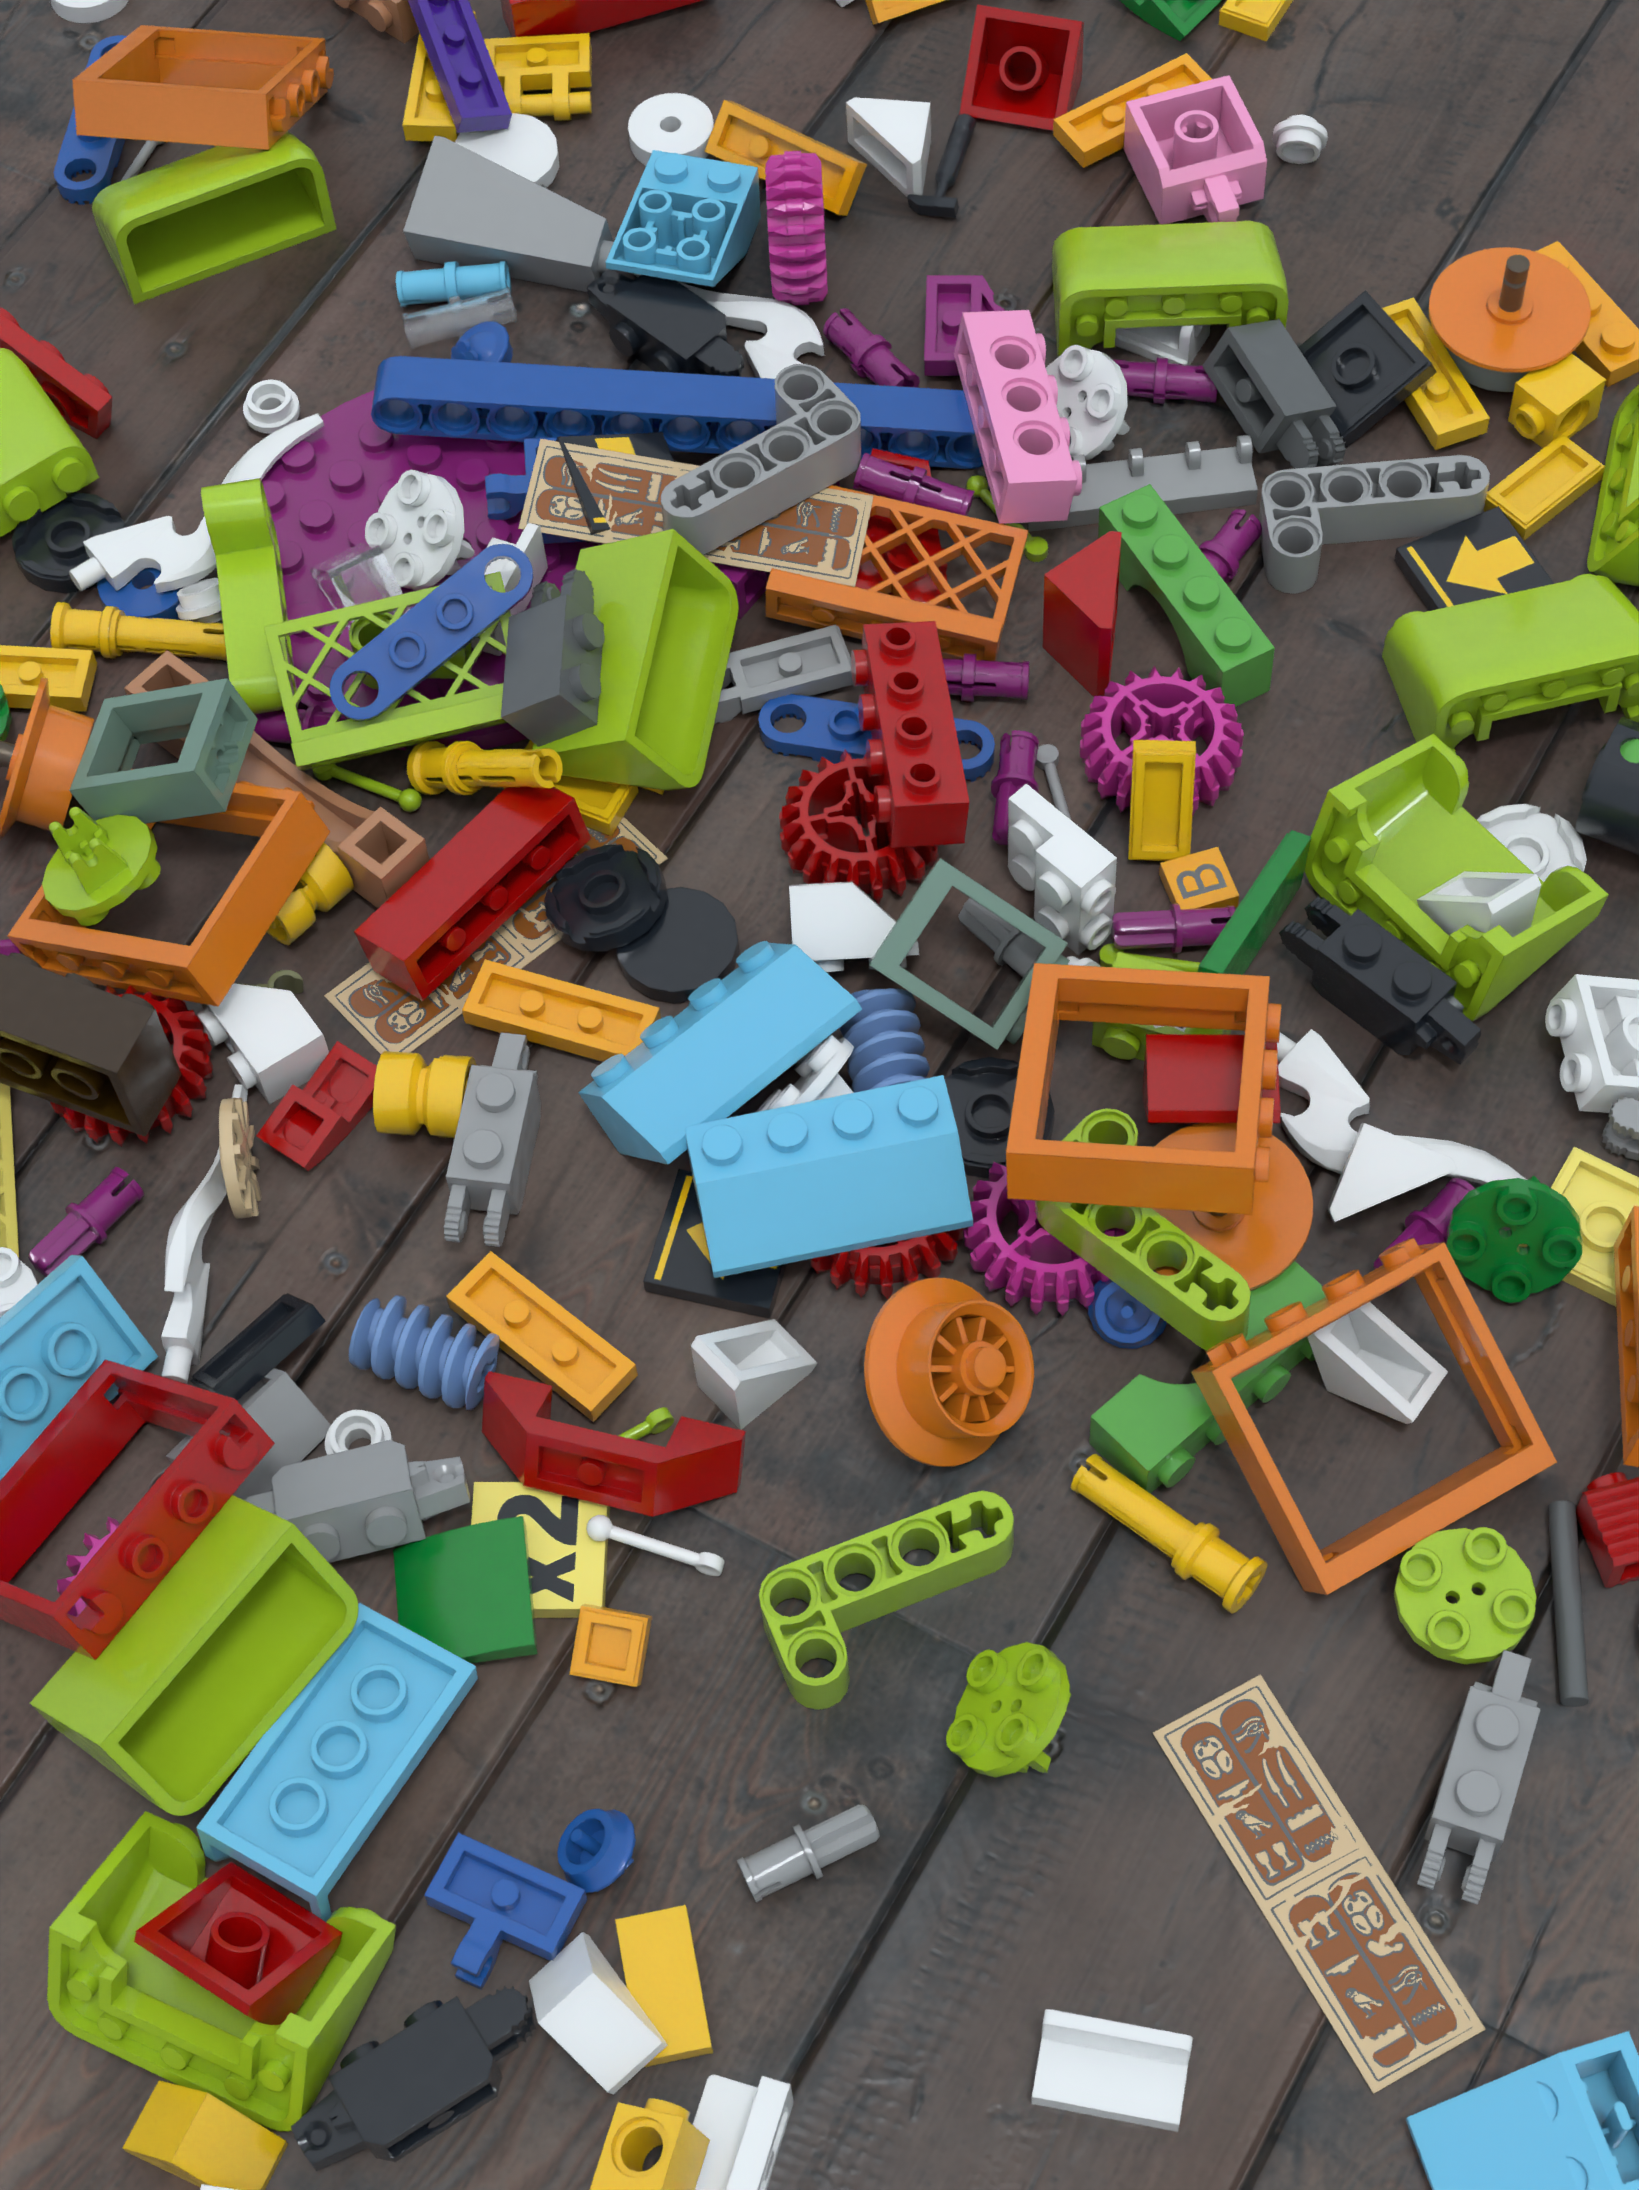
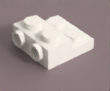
M1025 784L1008 800L1009 871L1016 882L1028 891L1035 890L1034 919L1037 923L1068 942L1067 946L1077 955L1086 948L1089 950L1096 949L1111 933L1116 893L1117 858L1029 785Z
M1575 974L1550 1001L1545 1016L1546 1028L1551 1036L1560 1037L1565 1055L1560 1067L1561 1085L1564 1090L1575 1093L1579 1111L1609 1113L1612 1104L1617 1103L1618 1098L1624 1099L1626 1096L1627 1098L1634 1097L1635 1100H1639V980Z

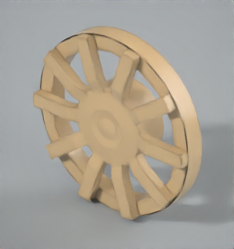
M242 1098L222 1099L219 1109V1152L222 1174L229 1203L235 1218H251L252 1216L259 1215L257 1201H261V1191L256 1174L254 1173V1170L260 1169L259 1159L252 1156L251 1151L255 1130L253 1125L249 1126L247 1101L243 1102Z

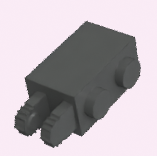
M1280 319L1228 327L1203 364V368L1246 435H1250L1252 444L1257 452L1260 454L1280 450L1285 459L1290 461V466H1293L1294 469L1317 467V461H1320V465L1332 466L1342 462L1345 450H1347L1345 448L1346 442L1343 441V436L1340 437V431L1330 418V415L1337 406Z
M577 569L563 575L561 593L555 586V583L552 584L545 581L536 585L533 588L534 592H532L531 608L509 617L501 718L539 747L595 726L598 721L599 695L601 693L602 645L605 640L604 624L593 614V596L595 594L593 593L592 581L585 574V571Z

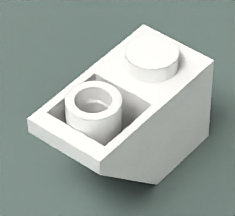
M853 882L789 886L792 944L798 946L825 972L843 971L844 959L869 958L870 962L896 923L895 919ZM916 940L906 956L919 955L918 940ZM906 957L900 964L901 967H907Z
M233 983L219 1007L201 1004L203 1010L196 1013V1016L204 1026L203 1031L207 1033L210 1042L216 1046L224 1041L232 1052V1055L227 1057V1061L241 1085L246 1090L255 1085L269 1105L285 1096L292 1085L300 1087L308 1082L329 1053L323 1033L290 990Z

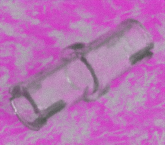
M509 287L461 300L460 295L450 297L449 304L410 314H402V320L405 323L404 329L411 349L457 336L460 339L473 326L486 321L498 322L501 325L518 322Z

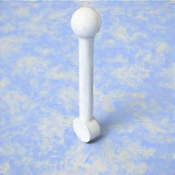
M596 1515L587 1523V1533L594 1541L602 1542L609 1538L695 1566L698 1571L706 1575L720 1576L725 1560L716 1554L709 1552L696 1553L614 1526L605 1515Z

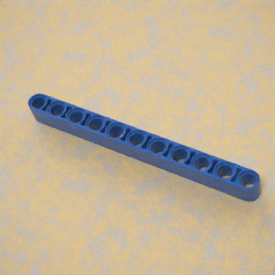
M410 356L390 357L379 364L371 409L373 422L380 429L400 435L524 442V439L663 432L670 451L724 454L777 425L775 379ZM833 382L860 412L861 459L864 453L871 454L872 448L928 460L930 467L974 469L984 466L964 390Z

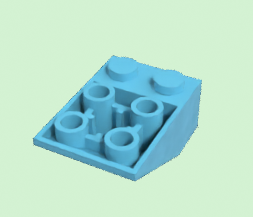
M653 150L605 262L606 269L714 287L747 254L760 221L758 167Z
M1629 2031L1557 2053L1407 2117L1406 2123L1431 2189L1639 2190V2055Z

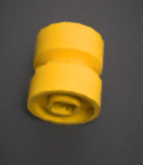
M322 844L267 930L270 936L282 944L290 945L316 922L315 910L328 912L354 888L353 880L347 868L327 844Z
M384 1051L380 1055L377 1064L373 1091V1115L377 1132L415 1136L421 1126L425 1124L430 1135L455 1138L471 1065H476L475 1059L469 1056L443 1055L439 1058H434L431 1064L427 1066L422 1055L419 1053Z

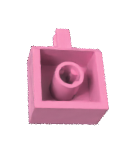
M1230 75L1126 102L1124 151L1159 224H1170L1204 215L1208 222H1235L1239 216V205L1264 199L1267 168L1264 143Z

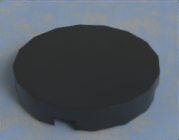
M72 492L66 494L67 498L47 510L41 512V509H38L33 517L26 521H20L12 536V543L17 565L26 579L45 591L59 593L80 591L71 579L69 571L90 559L83 541L97 535L126 528L125 522L113 503L95 494ZM96 582L95 584L91 585L90 587L86 588L85 590H88V589H90V588L96 586V585H97V582Z
M604 845L584 851L567 862L556 874L558 882L553 887L552 893L548 887L544 902L546 916L554 932L564 944L581 951H607L629 944L652 927L663 912L668 894L664 875L658 863L647 851L637 847V852L624 851L622 845Z
M685 887L667 889L668 897L663 912L652 927L629 944L616 948L618 962L625 978L631 987L650 999L670 1003L689 1001L690 994L704 983L715 978L722 980L733 972L740 953L736 922L724 903L705 891Z
M986 1057L965 1061L952 1069V1075L945 1078L958 1129L964 1170L968 1176L989 1179V1169L992 1167L993 1162L1006 1166V1149L1019 1063L1014 1060ZM1050 1092L1043 1140H1051L1054 1127L1055 1110Z

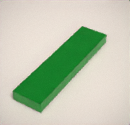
M1293 830L1285 835L1200 963L1198 972L1244 975L1301 887L1311 836Z

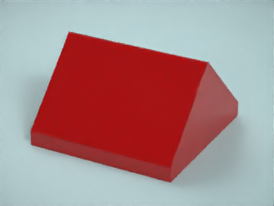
M977 4L959 115L968 114L975 118L1053 131V120L1072 111L1082 81L1084 22Z
M1109 531L1044 574L1043 648L1093 697L1105 696V689L1108 687L1111 677L1118 610L1122 532Z
M1146 1034L1142 1100L1148 1123H1237L1245 1035ZM1266 1042V1050H1277V1043ZM1278 1060L1276 1089H1262V1097L1274 1098L1273 1123H1280L1281 1114Z
M230 1862L136 1930L134 1942L246 2016L267 2025H280L290 2012L296 2015L340 1945L342 1932Z

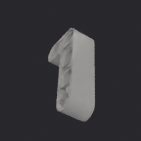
M794 364L785 367L775 378L777 425L669 483L661 493L664 531L676 530L704 555L851 475L858 469L861 462V419L859 410L817 367L808 364Z
M1453 455L1284 469L1272 473L1262 484L1259 521L1262 525V534L1259 539L1265 575L1268 582L1275 589L1284 593L1296 594L1304 592L1311 588L1317 580L1322 545L1427 536L1483 513L1490 477L1486 465L1479 459L1471 456Z

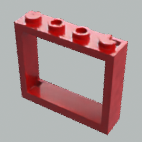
M105 1359L0 1480V1620L96 1660L263 1459L275 1442L235 1398ZM114 1383L118 1387L117 1392L121 1396L112 1405L104 1394ZM145 1421L193 1437L55 1602L9 1584L14 1575ZM80 1598L87 1604L78 1617L68 1614L69 1610Z

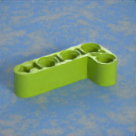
M261 478L201 487L204 517L216 558L229 681L254 715L284 710L263 626L288 621L278 539ZM290 635L280 637L285 661L294 666ZM288 672L293 693L295 694L297 691L295 675Z
M1105 1108L1094 1111L1086 1116L1062 1141L1138 1146V1130L1135 1122L1128 1114L1117 1109ZM1035 1200L1038 1222L1048 1233L1197 1346L1208 1350L1219 1342L1242 1333L1245 1338L1248 1335L1251 1292L1247 1281L1240 1273L1152 1208ZM1111 1228H1120L1128 1233L1113 1237L1102 1232ZM1169 1266L1180 1270V1272L1165 1276L1154 1272V1270L1159 1267Z
M972 1492L791 1562L769 1573L761 1583L759 1591L764 1630L789 1691L795 1700L806 1708L820 1710L834 1706L847 1693L850 1677L847 1651L841 1632L989 1575L1004 1567L1011 1558L1014 1544V1518L1012 1509L1006 1500L993 1492ZM982 1527L987 1535L994 1534V1536L984 1539L979 1530L972 1529ZM949 1537L952 1538L953 1550L958 1549V1552H950ZM919 1548L929 1550L936 1555L934 1561L924 1566L910 1565L903 1560V1557L911 1550ZM854 1573L865 1574L873 1580L870 1586L855 1592L846 1590L839 1585L844 1577ZM790 1598L802 1599L809 1604L803 1613L792 1617L782 1616L774 1610L780 1602ZM815 1658L827 1659L835 1665L831 1673L821 1678L807 1677L800 1672L804 1663Z

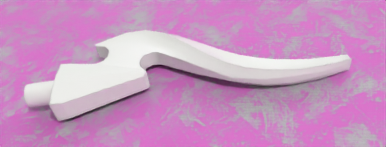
M679 282L726 315V325L766 334L759 340H746L744 345L745 356L756 378L775 379L777 374L785 367L802 364L796 359L804 353L814 352L824 356L823 342L814 321L799 308L776 299L714 292Z
M317 413L290 423L271 433L241 457L228 472L222 484L261 478L262 480L274 463L288 450L324 426L323 420ZM165 516L97 535L83 541L90 559L70 570L69 575L80 591L85 590L103 578H106L113 588L118 591L145 568H155L161 571V574L154 581L157 593L192 585L206 577L217 566L205 517H203L198 529L193 534L181 536L176 533L172 516Z
M1311 1029L1298 1043L1280 1033L1279 1043H1277L1279 1087L1306 1098L1310 1103L1307 1110L1300 1115L1292 1116L1281 1113L1280 1124L1290 1141L1302 1155L1327 1170L1341 1174L1358 1133L1349 1124L1356 1116L1369 1114L1370 1098L1318 1033ZM1396 1135L1452 1157L1458 1170L1445 1176L1462 1178L1483 1185L1493 1180L1525 1179L1508 1164L1483 1150L1448 1140Z
M235 1084L232 1098H242L243 1102L247 1101L248 1090L243 1085ZM219 1148L205 1178L175 1215L169 1229L166 1246L164 1291L174 1292V1297L161 1335L162 1344L166 1351L162 1377L185 1384L188 1383L191 1365L200 1364L210 1263H203L202 1261L203 1239L215 1212L227 1194Z

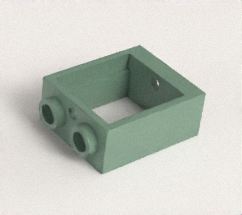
M228 678L104 699L69 791L95 821L119 814L136 816L143 823L147 824L226 812L258 719ZM186 737L177 763L132 769L141 744Z
M938 858L869 962V965L998 1050L1004 1039L1014 1045L1024 1032L1027 1014L1026 1006L1029 1001L1034 963L1068 965L1070 960L1061 955L1068 942L941 858ZM952 886L1043 946V949L991 1026L900 966Z

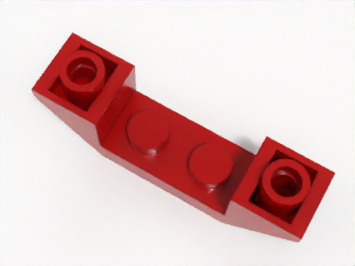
M489 1371L484 1379L482 1433L523 1486L654 1517L736 1493L741 1485L746 1431L681 1416L666 1447L550 1420L553 1388L551 1385Z

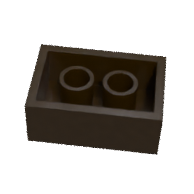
M0 953V1083L146 1137L182 1075L157 1016L156 1009L149 1002L136 995L126 993L119 997L100 990L94 983L81 975L67 973L64 977L42 969L37 962L23 954L10 953L9 956Z

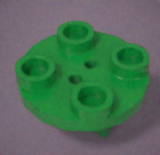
M1535 1176L1530 1177L1528 1180L1521 1178L1493 1180L1469 1191L1453 1209L1447 1229V1248L1464 1277L1485 1290L1492 1291L1496 1298L1509 1303L1521 1302L1528 1298L1530 1293H1538L1560 1283L1576 1266L1583 1253V1237L1579 1215L1565 1196L1546 1184L1540 1183ZM1503 1227H1508V1228H1510V1230H1506V1231H1505V1230L1502 1229V1228H1503ZM1520 1244H1527L1528 1246H1527V1247H1521V1246H1519V1245H1520Z

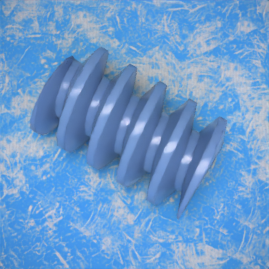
M894 988L861 990L851 993L860 1004L862 1010L839 1029L842 1036L854 1046L847 1064L848 1073L853 1081L852 1091L856 1093L926 1079L925 1077L929 1073L930 1066L927 1059L921 1056L925 1049V1043L922 1037L917 1034L921 1025L917 1015L912 1013L916 1006L913 994L904 989Z
M395 1295L385 1309L381 1308V1302L378 1298L372 1299L360 1314L351 1336L349 1362L353 1367L360 1370H367L372 1367L374 1374L381 1379H391L395 1376L396 1382L405 1389H414L419 1386V1391L422 1395L429 1399H437L442 1395L445 1404L451 1408H461L466 1405V1410L471 1411L477 1407L484 1397V1379L489 1371L495 1372L500 1344L499 1335L495 1333L488 1334L481 1345L476 1347L474 1344L477 1330L473 1324H465L454 1338L451 1336L453 1327L451 1315L442 1314L433 1327L430 1328L428 1327L430 1316L428 1306L424 1304L418 1305L412 1311L409 1318H405L407 1301L404 1296Z

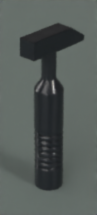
M960 114L955 119L935 175L937 188L934 196L915 194L907 196L909 207L919 215L956 218L959 210L958 199L945 197L947 189L956 183L975 130L976 121L972 116Z

